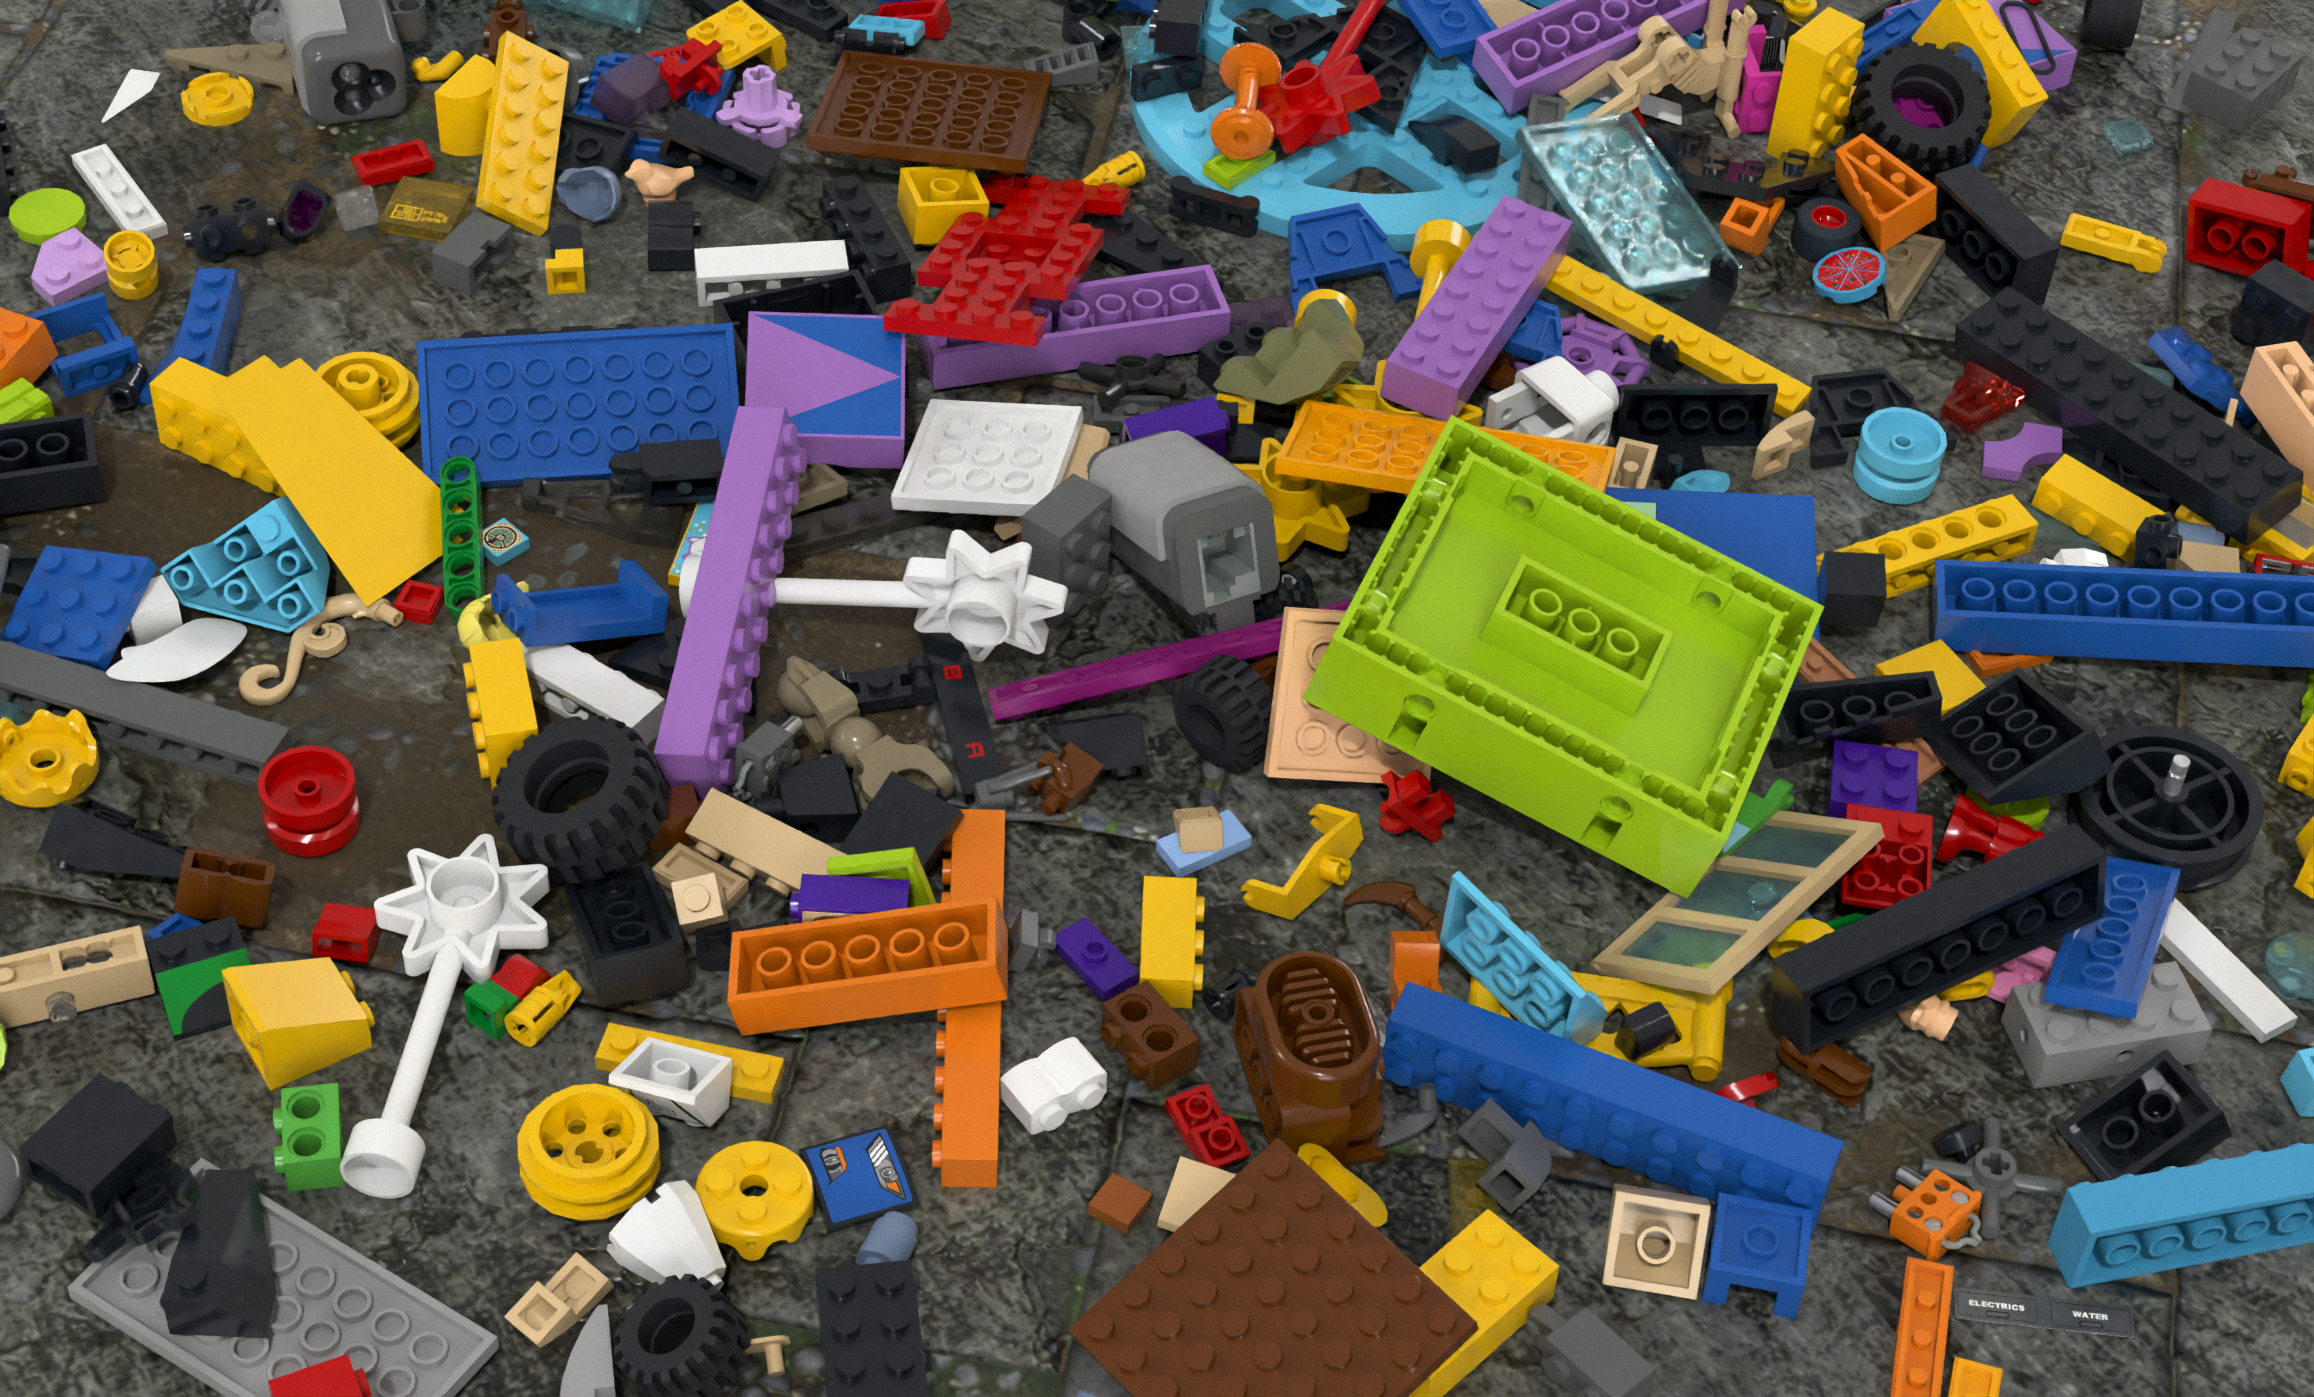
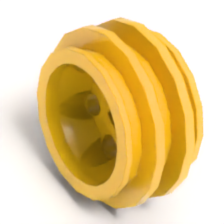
M352 352L336 356L317 369L316 373L398 450L405 446L421 426L418 382L412 372L392 357L375 352Z
M601 1084L573 1085L553 1093L527 1115L517 1135L520 1179L531 1199L552 1214L579 1221L607 1219L633 1207L652 1189L661 1169L658 1124L647 1106L620 1089ZM557 1149L563 1151L560 1156L551 1157Z

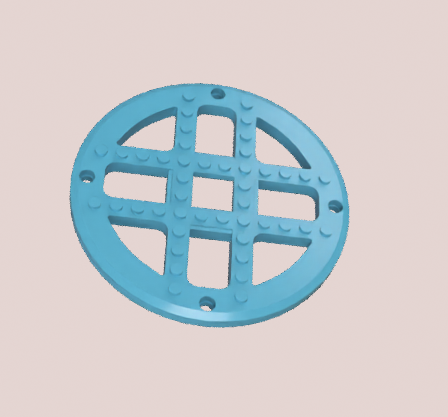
M1210 0L1198 52L1220 65L1224 53L1234 45L1239 44L1233 40V31L1235 27L1240 25L1233 22L1232 19L1251 9H1266L1283 20H1288L1294 16L1316 13L1319 17L1336 15L1337 9L1347 6L1337 0ZM1393 0L1386 5L1409 18L1397 0ZM1529 4V6H1531V7H1533V8H1535V9H1537V10H1540V9H1541V8L1536 7V6H1534V5H1532V4ZM1151 17L1141 31L1132 54L1129 95L1132 65L1177 56L1154 53L1155 39H1149ZM1330 42L1305 59L1319 67L1334 43ZM1426 53L1393 135L1359 114L1351 112L1348 114L1351 125L1349 133L1338 135L1332 140L1319 145L1305 146L1229 191L1203 174V164L1221 153L1215 148L1213 141H1211V123H1213L1215 116L1221 113V110L1225 111V108L1228 109L1229 107L1232 108L1233 105L1235 106L1237 92L1200 113L1194 111L1187 91L1135 102L1130 95L1131 112L1143 142L1160 166L1172 178L1182 175L1189 177L1192 183L1238 197L1250 195L1258 198L1260 210L1259 214L1255 216V219L1258 220V229L1288 238V223L1291 216L1359 202L1388 236L1386 241L1395 251H1411L1415 234L1424 223L1435 219L1451 220L1462 225L1472 238L1481 229L1504 195L1516 198L1526 118L1517 112L1510 115L1498 100L1485 93L1484 91L1489 89L1482 77L1475 74L1457 56L1443 63L1429 53ZM1294 66L1287 69L1286 71L1282 69L1280 79L1284 74L1292 70ZM1558 93L1552 95L1553 97L1561 98ZM1588 97L1576 105L1569 113L1565 114L1554 204L1579 181L1591 162L1597 148L1600 132H1598L1593 140L1582 142L1575 135L1574 130L1586 128L1581 121L1582 118L1603 106V101ZM1438 113L1462 116L1481 126L1501 143L1499 155L1508 161L1493 171L1481 174L1465 175L1455 164L1444 167L1408 128V121ZM1370 166L1384 171L1415 192L1370 194L1347 192L1326 187L1358 168Z

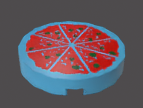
M1849 247L1839 249L1823 257L1814 267L1812 277L1814 288L1820 297L1824 299L1825 296L1833 298L1835 303L1846 304L1862 301L1877 293V287L1881 283L1883 286L1886 283V261L1880 253L1871 248Z

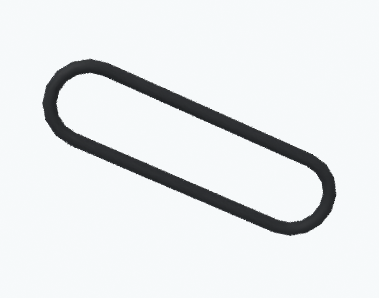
M2016 0L2002 3L2000 14L2010 38L2024 59L2025 57L2006 15L2005 8L2012 5L2020 6L2026 9L2030 15L2051 64V67L2046 70H2037L2030 67L2032 72L2036 75H2048L2054 72L2056 62L2033 9L2028 4Z

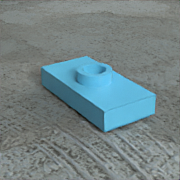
M862 14L847 27L867 30V41L872 42L874 31L899 33L900 37H906V45L914 46L925 34V22L921 20Z

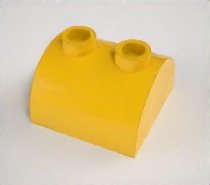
M475 54L434 93L440 149L444 153L455 156L483 154L495 65L484 57Z

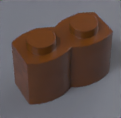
M186 849L180 871L174 910L194 920L223 919L234 916L238 928L264 927L276 865L252 857H230L210 849Z

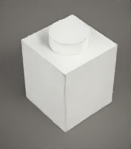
M163 575L151 579L125 633L128 632L135 646L154 641L183 625L178 600Z

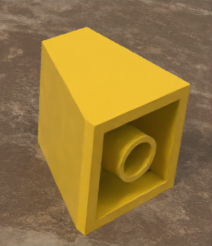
M330 957L236 966L222 970L233 1029L270 1091L373 1047L370 1028L375 1026L372 1012L365 1001L358 1003L354 997L356 991L349 974L346 971L339 973Z

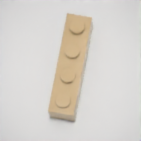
M714 788L710 789L685 831L696 843L694 847L696 852L714 862H717L719 857L731 862L729 868L749 880H752L754 875L767 880L764 885L785 898L792 891L800 892L802 874L829 875L827 872L828 858L847 855Z

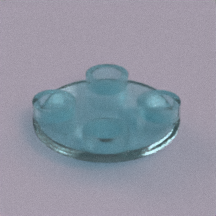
M2290 932L2278 936L2269 944L2265 953V965L2268 973L2276 982V992L2281 997L2289 1000L2299 997L2314 1000V934Z

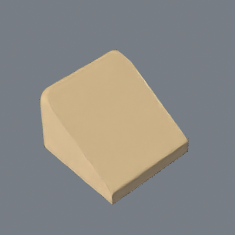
M1215 807L1175 809L1173 811L1178 843L1183 853L1217 851L1223 848V821Z

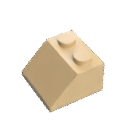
M1614 1183L1607 1227L1602 1284L1696 1300L1711 1209L1708 1199Z

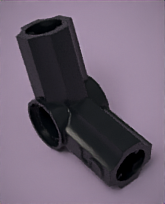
M1066 0L1063 9L1061 32L1063 39L1074 44L1094 42L1097 56L1104 61L1112 58L1114 53L1121 47V37L1102 20L1117 8V1Z

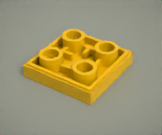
M1942 639L1877 664L1873 674L1874 676L1934 671L1943 698L1941 716L1986 688L1982 681Z

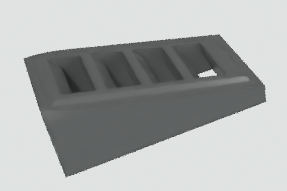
M1094 42L1079 44L1023 62L1024 70L1053 73L1052 87L1098 83L1099 60Z

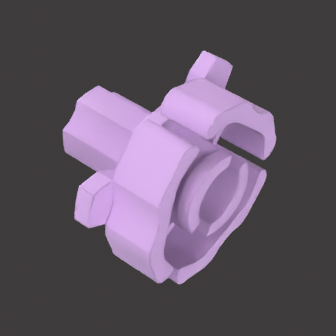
M765 65L747 68L743 73L744 90L735 92L733 100L725 101L723 109L716 112V119L720 124L754 140H761L763 144L774 149L785 146L790 138L797 135L803 122L800 104L793 102L792 94L777 89L776 73L772 72L771 68Z

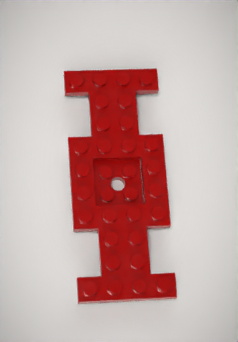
M999 172L989 175L981 185L990 203L1005 204V206L996 218L983 217L981 213L967 212L957 217L917 270V285L944 288L932 305L921 304L918 300L911 298L894 301L883 316L884 331L1036 347L1046 332V317L1034 316L1032 312H1029L1030 308L1037 298L1066 301L1104 243V229L1092 228L1089 224L1079 223L1086 212L1122 216L1130 204V189L1119 188V185L1115 183L1088 185L1077 179L1058 182L1048 181V178L1044 176L1018 178Z

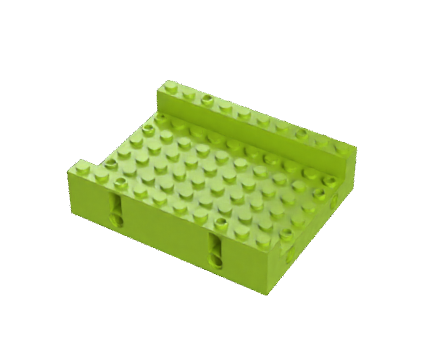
M1451 414L1335 631L1302 699L1688 899L1728 840L1824 606Z

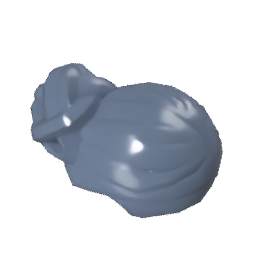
M592 166L581 169H566L559 177L556 186L561 203L572 212L592 222H602L610 219L618 211L622 201L621 184L617 176L605 167Z

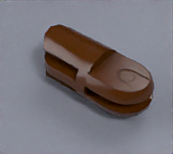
M1784 1034L1778 1044L1779 1056L1787 1066L1851 1108L1858 1105L1868 1078L1871 1075V1067L1834 1043H1830L1804 1056Z

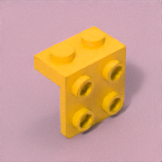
M742 0L701 21L686 32L688 40L694 37L706 46L713 40H716L723 45L722 50L717 53L719 67L723 70L732 69L754 55L759 57L775 72L787 66L785 55L787 45L782 34Z

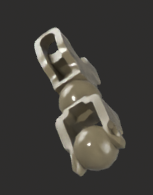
M795 655L787 659V670L780 676L776 686L778 700L783 709L796 716V718L799 717L801 719V730L818 752L822 753L825 750H831L833 755L843 754L846 768L853 769V779L861 787L859 798L861 814L864 813L891 771L925 790L939 788L944 798L953 794L954 785L951 772L929 748L916 744L898 743L888 734L882 737V733L875 723L867 718L860 717L857 698L850 689L827 672L817 669L808 661Z

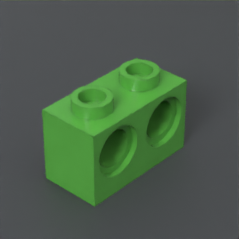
M338 1083L281 1089V1108L273 1109L275 1136H282V1145L274 1146V1162L276 1174L285 1173L288 1192L346 1186V1181L340 1173V1164L345 1147L343 1108Z

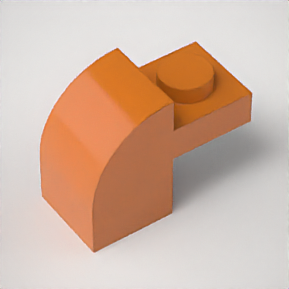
M1735 197L1720 223V242L1753 256H1758L1768 244V234L1784 209L1785 199L1774 197L1772 200L1759 202Z
M1391 931L1389 988L1392 1011L1408 981L1443 994V989L1438 979L1440 943L1435 931Z

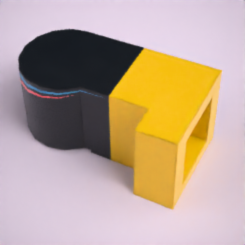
M572 225L555 227L549 233L551 259H545L548 295L586 293L582 233L577 227Z

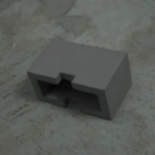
M474 211L463 222L459 223L441 243L436 244L431 251L434 281L472 296L489 280L487 272L490 269L498 271L515 255L512 225Z

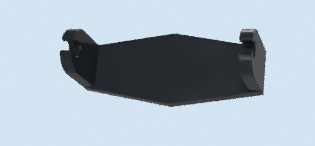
M1721 253L1715 254L1711 259L1710 275L1673 312L1715 335L1738 286L1737 264L1731 258L1725 262L1722 259L1724 255ZM1657 334L1651 341V361L1675 374L1685 365L1679 361V348L1673 340L1670 339L1666 343L1663 340L1665 336Z

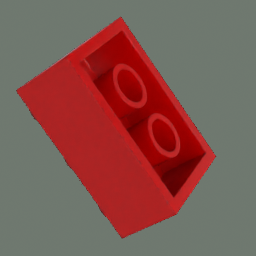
M2208 178L2189 198L2185 260L2249 277L2275 258L2301 273L2307 266L2312 204Z

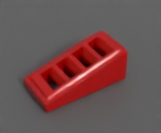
M946 0L882 3L875 15L921 20L925 22V34L922 37L932 39H944L951 25V17Z

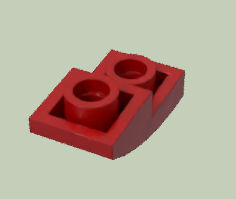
M1208 1083L1166 1099L1164 1107L1198 1162L1220 1169L1250 1157L1251 1153L1231 1114L1224 1116Z

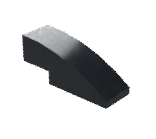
M1438 113L1408 121V128L1444 167L1455 164L1465 175H1469L1497 166L1501 143L1475 122L1450 113Z

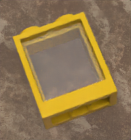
M2303 485L2301 505L2248 547L2230 537L2227 547L2239 548V555L2251 563L2254 562L2256 553L2314 563V495Z

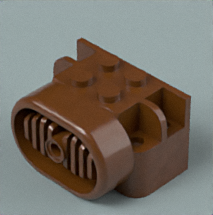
M1299 951L1273 960L1262 970L1255 986L1237 989L1232 1038L1267 1146L1278 1137L1294 1153L1298 1154L1299 1147L1305 1143L1317 1144L1332 1154L1343 1167L1385 1160L1384 1149H1379L1375 1145L1380 1141L1378 1132L1381 1130L1384 1119L1383 1110L1380 1105V1090L1382 1084L1381 1076H1384L1385 1067L1380 1051L1381 1039L1379 1029L1360 978L1346 963L1321 952Z

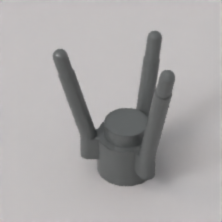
M1055 753V755L1057 756V758H1058V760H1059L1060 754ZM1038 760L998 777L973 784L977 809L1005 810V821L1066 822L1068 820V815L1062 813H1054L1052 816H1047L1042 812L1007 811V806L1014 805L1012 787L1036 780L1053 772L1051 766L1038 769L1036 767Z

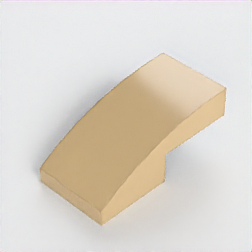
M1803 410L1785 419L1762 439L1757 447L1751 475L1755 480L1786 469L1790 454L1809 447L1815 418L1807 410Z
M576 1252L545 1286L537 1281L504 1318L536 1346L541 1348L563 1334L585 1316L613 1289L614 1285L609 1278Z

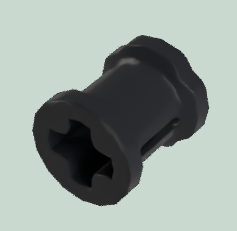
M1237 965L1231 970L1230 976L1217 984L1209 983L1203 987L1202 998L1207 1009L1216 1019L1220 1021L1228 1020L1233 1015V1010L1235 1009L1237 989L1255 986L1257 978L1247 967Z

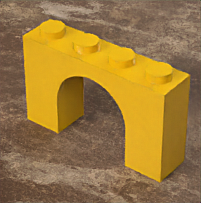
M1941 0L1911 37L1914 42L1918 43V46H1923L1926 42L1936 44L1938 49L1944 50L1949 48L1955 51L1954 56L1957 55L1964 45H1967L1979 57L1986 74L1987 88L1991 97L1989 103L1992 107V116L1988 122L1989 127L1979 144H1984L1988 150L2009 142L2049 98L1987 0Z

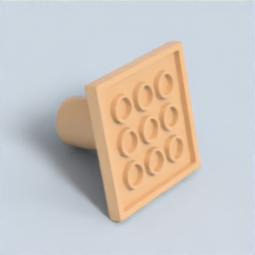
M1284 607L1263 773L1267 777L1383 783L1381 776L1390 770L1403 778L1418 769L1430 782L1432 766L1302 699L1346 611Z

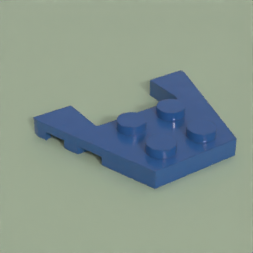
M1359 202L1290 217L1288 223L1290 315L1292 324L1295 322L1297 307L1302 297L1311 291L1318 290L1316 283L1377 270L1383 271L1395 302L1420 297L1423 278L1420 277L1418 279L1409 268L1410 262L1402 253L1397 254L1386 241L1388 236Z
M1536 299L1502 351L1514 354L1517 358L1528 359L1537 363L1554 356H1561L1566 359L1562 355L1563 335L1559 306Z

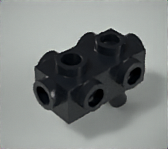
M253 197L239 198L233 201L232 205L217 207L216 204L200 205L194 211L189 212V225L183 226L187 248L194 247L196 256H206L207 261L223 260L229 256V251L243 249L244 253L248 255L261 253L266 250V245L272 244V233L278 232L274 210L267 211L264 199L255 200ZM246 225H253L256 230L242 231Z
M2162 514L2145 517L2136 530L2134 561H2129L2127 568L2176 570L2175 559H2180L2183 548V536L2179 535L2177 531L2178 521H2175L2169 515Z

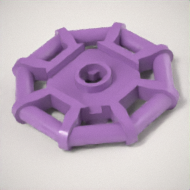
M1576 313V316L1561 318L1562 334L1570 332V335L1563 336L1561 345L1562 355L1583 375L1594 370H1601L1608 374L1616 386L1639 384L1642 379L1649 375V362L1641 357L1631 340V334L1622 329H1616L1586 318L1584 313ZM1615 349L1621 351L1623 356H1619L1617 352L1614 355L1612 351ZM1511 353L1507 355V358L1510 360V366L1514 367L1517 372L1531 366L1530 364H1537V362L1528 359L1517 358ZM1583 359L1585 362H1578L1577 360ZM1617 372L1627 374L1622 382L1615 377Z

